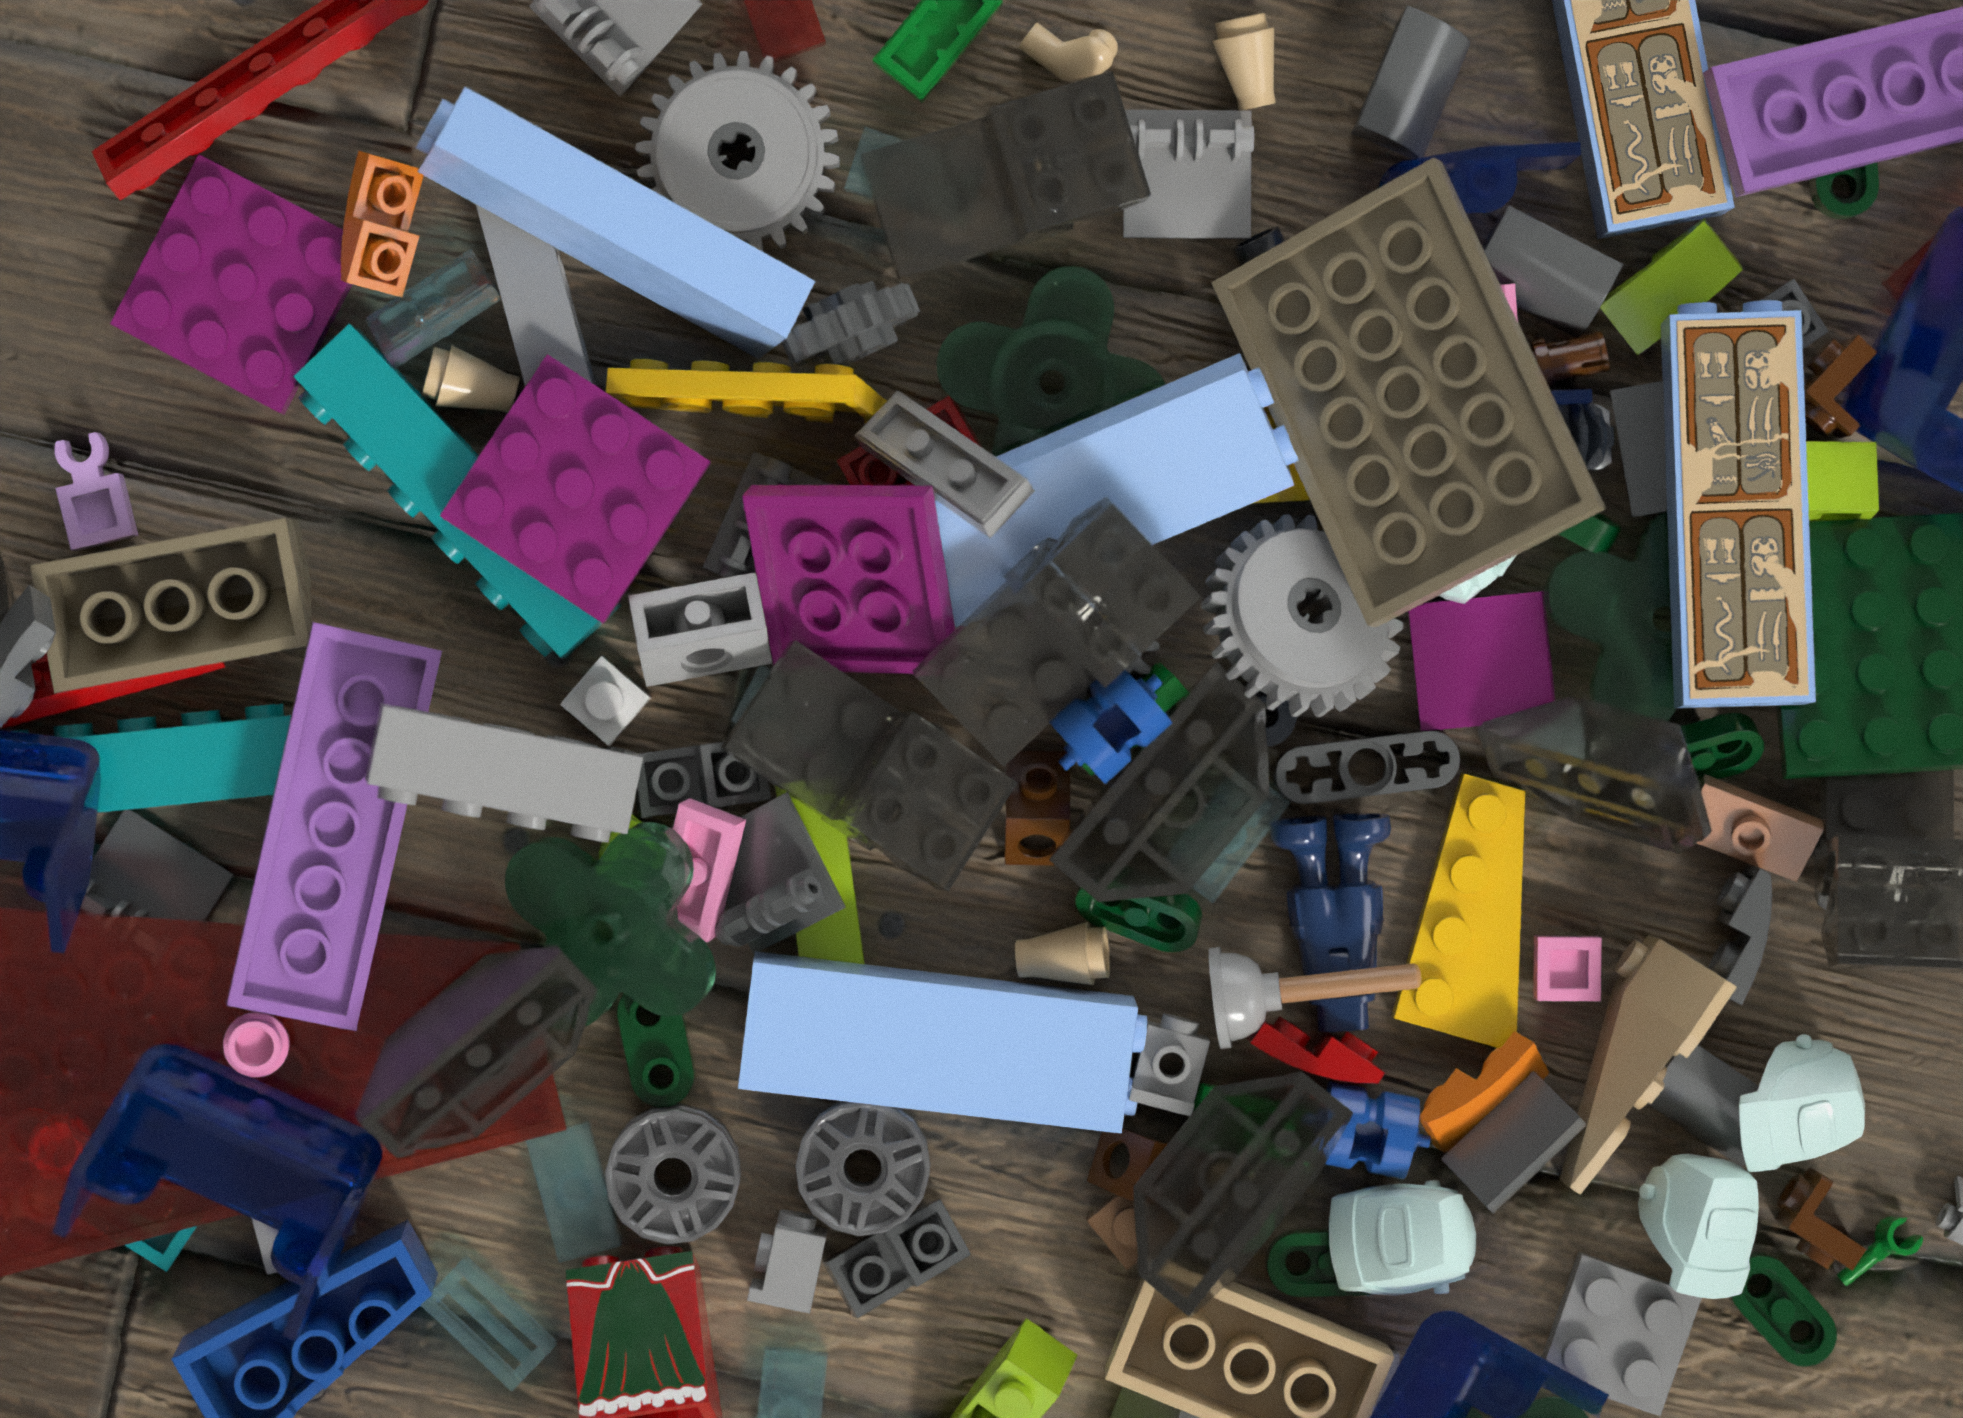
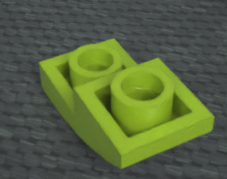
M1703 218L1652 255L1651 263L1608 293L1600 309L1638 356L1661 339V323L1669 315L1678 314V305L1707 302L1743 270V267L1706 219Z

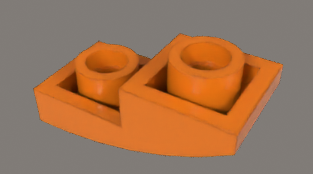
M358 150L344 217L341 247V281L403 297L419 240V235L408 232L424 176L418 173L419 168Z
M1514 1031L1501 1048H1497L1489 1054L1477 1079L1456 1068L1443 1085L1436 1087L1429 1094L1423 1111L1419 1115V1120L1427 1134L1431 1136L1434 1147L1444 1153L1451 1150L1533 1071L1542 1080L1546 1078L1549 1071L1533 1041Z

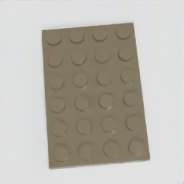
M1433 157L1211 282L1250 369L1253 370L1260 367L1274 400V404L1268 406L1276 426L1284 425L1288 432L1290 442L1299 461L1294 463L1295 468L1367 626L1378 627L1606 509L1440 160Z

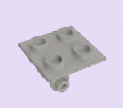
M534 0L529 7L620 97L703 3L700 0Z
M1124 110L1123 238L1251 239V152L1254 151L1252 111Z

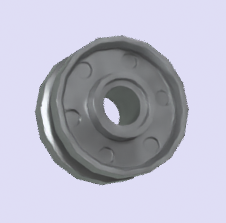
M846 1101L836 1103L817 1116L801 1140L795 1164L799 1192L812 1214L833 1230L857 1236L883 1233L908 1219L924 1197L931 1167L927 1140L913 1117L898 1107ZM860 1149L870 1150L875 1153L881 1161L882 1171L877 1178L868 1182H860L853 1179L847 1172L845 1165L846 1158L850 1153Z
M682 1103L668 1107L653 1106L632 1118L614 1141L605 1171L608 1199L621 1222L642 1238L664 1244L695 1241L716 1229L733 1208L741 1177L738 1147L726 1126L704 1109ZM667 1158L681 1159L689 1166L692 1178L688 1184L681 1188L673 1189L666 1187L657 1177V1165Z

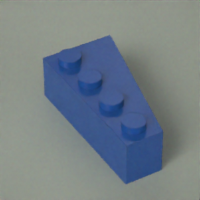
M407 1219L184 1335L171 1360L205 1418H293L301 1407L322 1389L325 1390L344 1373V1370L367 1349L370 1350L432 1296L438 1272Z

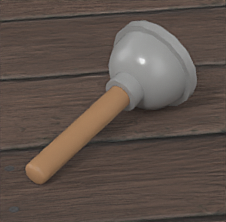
M1221 947L1209 948L1211 991L1220 1049L1232 1048V1041L1246 1038L1258 1031L1265 1022L1266 1012L1283 1010V1003L1417 989L1420 987L1422 979L1420 968L1415 963L1279 978L1278 972L1262 974L1259 965L1249 957L1237 953H1222Z

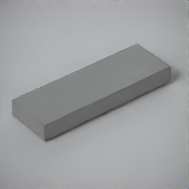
M898 390L854 435L864 450L915 486H933L935 500L989 538L999 530L1034 492L1027 478Z

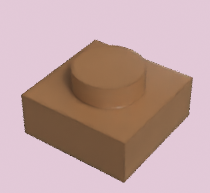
M1116 1194L1086 1217L1089 1225L1126 1270L1176 1231L1173 1223L1160 1208L1136 1204Z

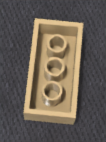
M1153 1249L1105 1365V1379L1199 1418H1370L1394 1360V1355L1389 1344Z

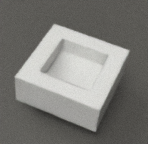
M601 656L560 705L609 746L646 705L651 696L606 657Z

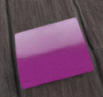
M1544 591L1471 598L1465 604L1454 601L1423 603L1409 610L1421 731L1557 718Z

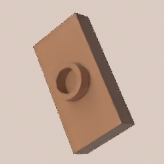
M1704 774L1678 826L1679 837L1795 882L1798 881L1824 831L1822 819Z

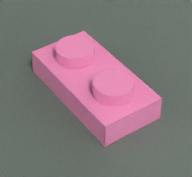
M691 798L678 805L651 921L704 942H709L717 937L715 926L725 909L746 819Z

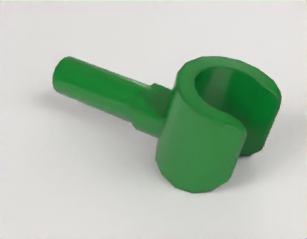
M1893 1216L1880 1220L1874 1233L1875 1242L1868 1247L1869 1249L1865 1251L1853 1271L1845 1267L1836 1274L1846 1287L1878 1261L1881 1262L1890 1254L1907 1256L1914 1254L1920 1249L1923 1243L1922 1235L1913 1234L1906 1238L1899 1246L1894 1242L1893 1234L1895 1229L1908 1219L1907 1217Z

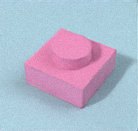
M1534 935L1533 999L1536 1001H1601L1602 938L1599 936Z

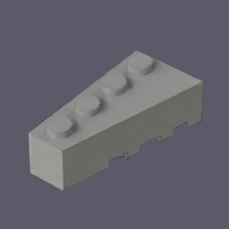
M380 703L365 776L367 784L379 786L377 798L416 805L418 794L444 799L443 811L471 817H481L482 807L484 806L508 811L507 823L539 830H545L547 819L572 823L570 835L601 842H609L611 831L623 834L628 833L643 760L642 756L631 750L608 746L606 750L580 740L560 736H547V738L535 736V733L517 728L488 723L480 725L470 723V720Z

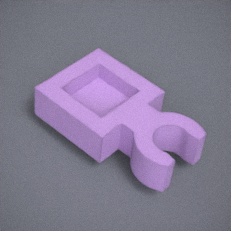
M97 432L88 434L92 451L89 458L83 462H78L74 459L69 441L61 440L55 443L57 462L64 470L71 473L73 484L55 488L72 551H80L139 536L124 475L121 473L104 475L103 467L109 457V447L104 436Z

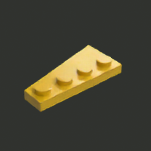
M633 359L630 361V368H608L606 393L627 407L709 413L712 411V402L719 401L722 402V409L724 411L768 418V415L773 413V406H782L784 412L806 417V421L833 423L835 411L857 412L864 418L865 425L887 402L857 375H853V368L836 364L816 365L814 374L791 373L792 368L790 366L770 362L753 364L752 372L730 371L729 365L715 361H694L691 363V370H668L669 364L663 361Z
M1464 773L1460 774L1406 964L1415 963L1418 965L1421 971V984L1417 989L1398 991L1391 1017L1394 1019L1496 1048H1501L1514 1031L1517 1032L1525 791Z

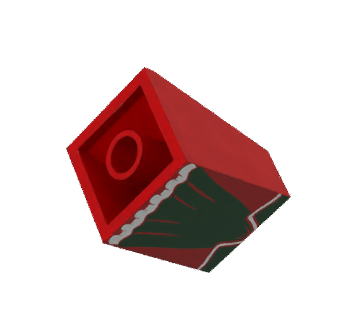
M663 1246L646 1251L644 1254L645 1258L620 1262V1259L616 1256H596L582 1261L581 1268L565 1270L579 1418H722L701 1270L693 1251L683 1252L680 1247Z

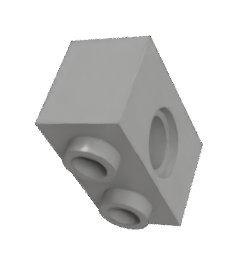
M756 572L628 596L646 687L772 664Z

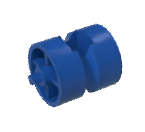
M1115 661L1089 684L1090 698L1087 700L1074 698L1048 721L1068 743L1063 747L1067 753L1058 762L1066 771L1075 763L1080 767L1086 763L1100 780L1106 784L1132 761L1131 747L1134 745L1147 747L1173 724L1154 701L1158 698L1154 692L1163 684L1162 681L1155 674L1146 682L1141 678L1136 681L1120 663Z
M1330 1080L1321 1104L1323 1108H1318L1317 1113L1304 1112L1303 1124L1314 1126V1133H1318L1314 1150L1315 1163L1351 1169L1358 1161L1364 1162L1368 1173L1405 1179L1417 1146L1429 1148L1431 1136L1419 1134L1420 1101L1418 1097L1382 1091L1376 1099L1369 1098L1365 1087Z

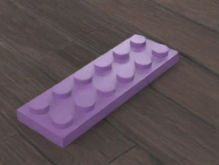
M1963 7L1711 67L1703 72L1735 196L1739 197L1962 142Z
M312 622L227 997V1006L353 1031L357 1030L407 804L377 798L379 786L367 784L365 781L380 703L428 712L442 654L441 650Z

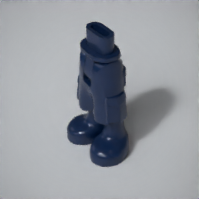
M1341 813L1333 816L1340 868V883L1336 887L1329 885L1327 879L1326 816H1299L1271 822V840L1276 846L1290 850L1298 868L1300 884L1295 885L1293 890L1287 891V902L1290 918L1289 925L1294 939H1298L1303 975L1377 967L1378 934H1381L1384 921L1383 889L1381 885L1368 880V862L1373 846L1386 840L1391 833V822L1388 814ZM1375 993L1308 1001L1309 1004L1317 1005L1318 1031L1340 1032L1368 1029V1002L1375 1000Z

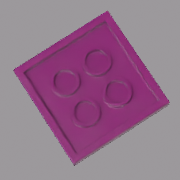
M198 154L110 324L285 415L300 386V383L293 376L317 354L353 285L341 281L343 230Z
M547 354L440 514V517L605 624L711 462Z
M751 485L742 495L774 671L949 675L955 672L961 661L933 486Z

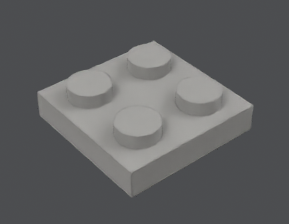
M1578 1251L1537 1372L1544 1377L1661 1416L1702 1298L1678 1293L1666 1281Z

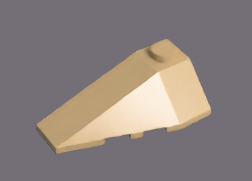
M1649 934L1643 943L1634 940L1616 964L1615 972L1620 977L1612 988L1578 1115L1587 1126L1570 1141L1560 1175V1180L1580 1195L1626 1137L1630 1129L1631 1120L1625 1116L1631 1108L1635 1107L1640 1110L1648 1102L1650 1104L1653 1103L1664 1088L1663 1080L1667 1072V1067L1665 1066L1672 1056H1677L1679 1053L1688 1058L1737 988L1723 977L1665 941Z

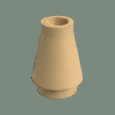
M1265 13L1215 23L1218 39L1212 40V43L1235 94L1238 110H1247L1276 103L1274 94V27L1268 28Z
M451 345L450 351L434 347L421 396L437 400L435 407L499 410L508 413L513 406L520 377L508 374Z
M1084 922L1031 939L1016 940L1015 960L1019 978L1036 977L1094 985L1096 978H1109L1110 949L1106 928H1091L1089 922Z

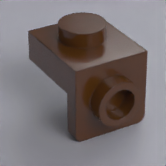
M1860 335L1846 339L1841 344L1832 338L1806 365L1813 374L1804 382L1805 422L1825 438H1828L1831 434L1838 439L1848 437L1860 427V424L1834 400L1877 353Z
M1810 1167L1803 1177L1799 1174L1792 1177L1782 1190L1777 1201V1206L1781 1210L1775 1220L1801 1236L1802 1238L1795 1248L1824 1268L1829 1269L1833 1261L1837 1260L1853 1271L1866 1249L1814 1215L1819 1204L1831 1188L1833 1181Z

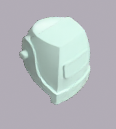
M1806 1034L1799 1035L1796 1041L1782 1042L1774 1049L1763 1073L1758 1091L1740 1095L1741 1145L1747 1171L1775 1170L1782 1164L1816 1158L1833 1152L1862 1136L1865 1125V1101L1859 1076L1849 1054L1833 1048L1832 1043L1828 1041L1812 1040Z
M1694 1154L1671 1156L1661 1166L1651 1169L1645 1183L1639 1189L1640 1197L1638 1200L1640 1220L1650 1240L1673 1269L1669 1286L1678 1293L1701 1298L1718 1299L1739 1295L1743 1291L1750 1271L1749 1258L1757 1231L1759 1211L1757 1181L1741 1166L1725 1159Z
M1430 1180L1426 1181L1425 1185L1388 1184L1372 1186L1332 1197L1329 1216V1247L1338 1287L1346 1292H1366L1392 1296L1405 1295L1430 1288L1434 1289L1435 1294L1449 1293V1283L1465 1279L1476 1251L1474 1221L1471 1211L1463 1200V1195L1458 1194L1456 1190L1440 1187V1181Z

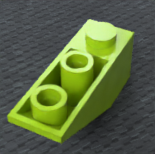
M1026 1318L994 1356L950 1418H1041L1059 1397L1078 1355Z

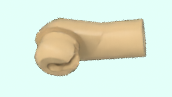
M1037 22L1025 36L1019 49L1059 79L1074 81L1101 75L1111 67L1113 58L1117 55L1118 44L1111 33L1102 29L1092 30L1089 36L1063 42Z

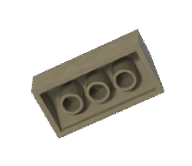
M281 518L30 565L34 588L51 599L56 633L53 643L46 653L54 693L306 647L312 626L311 581L299 520Z

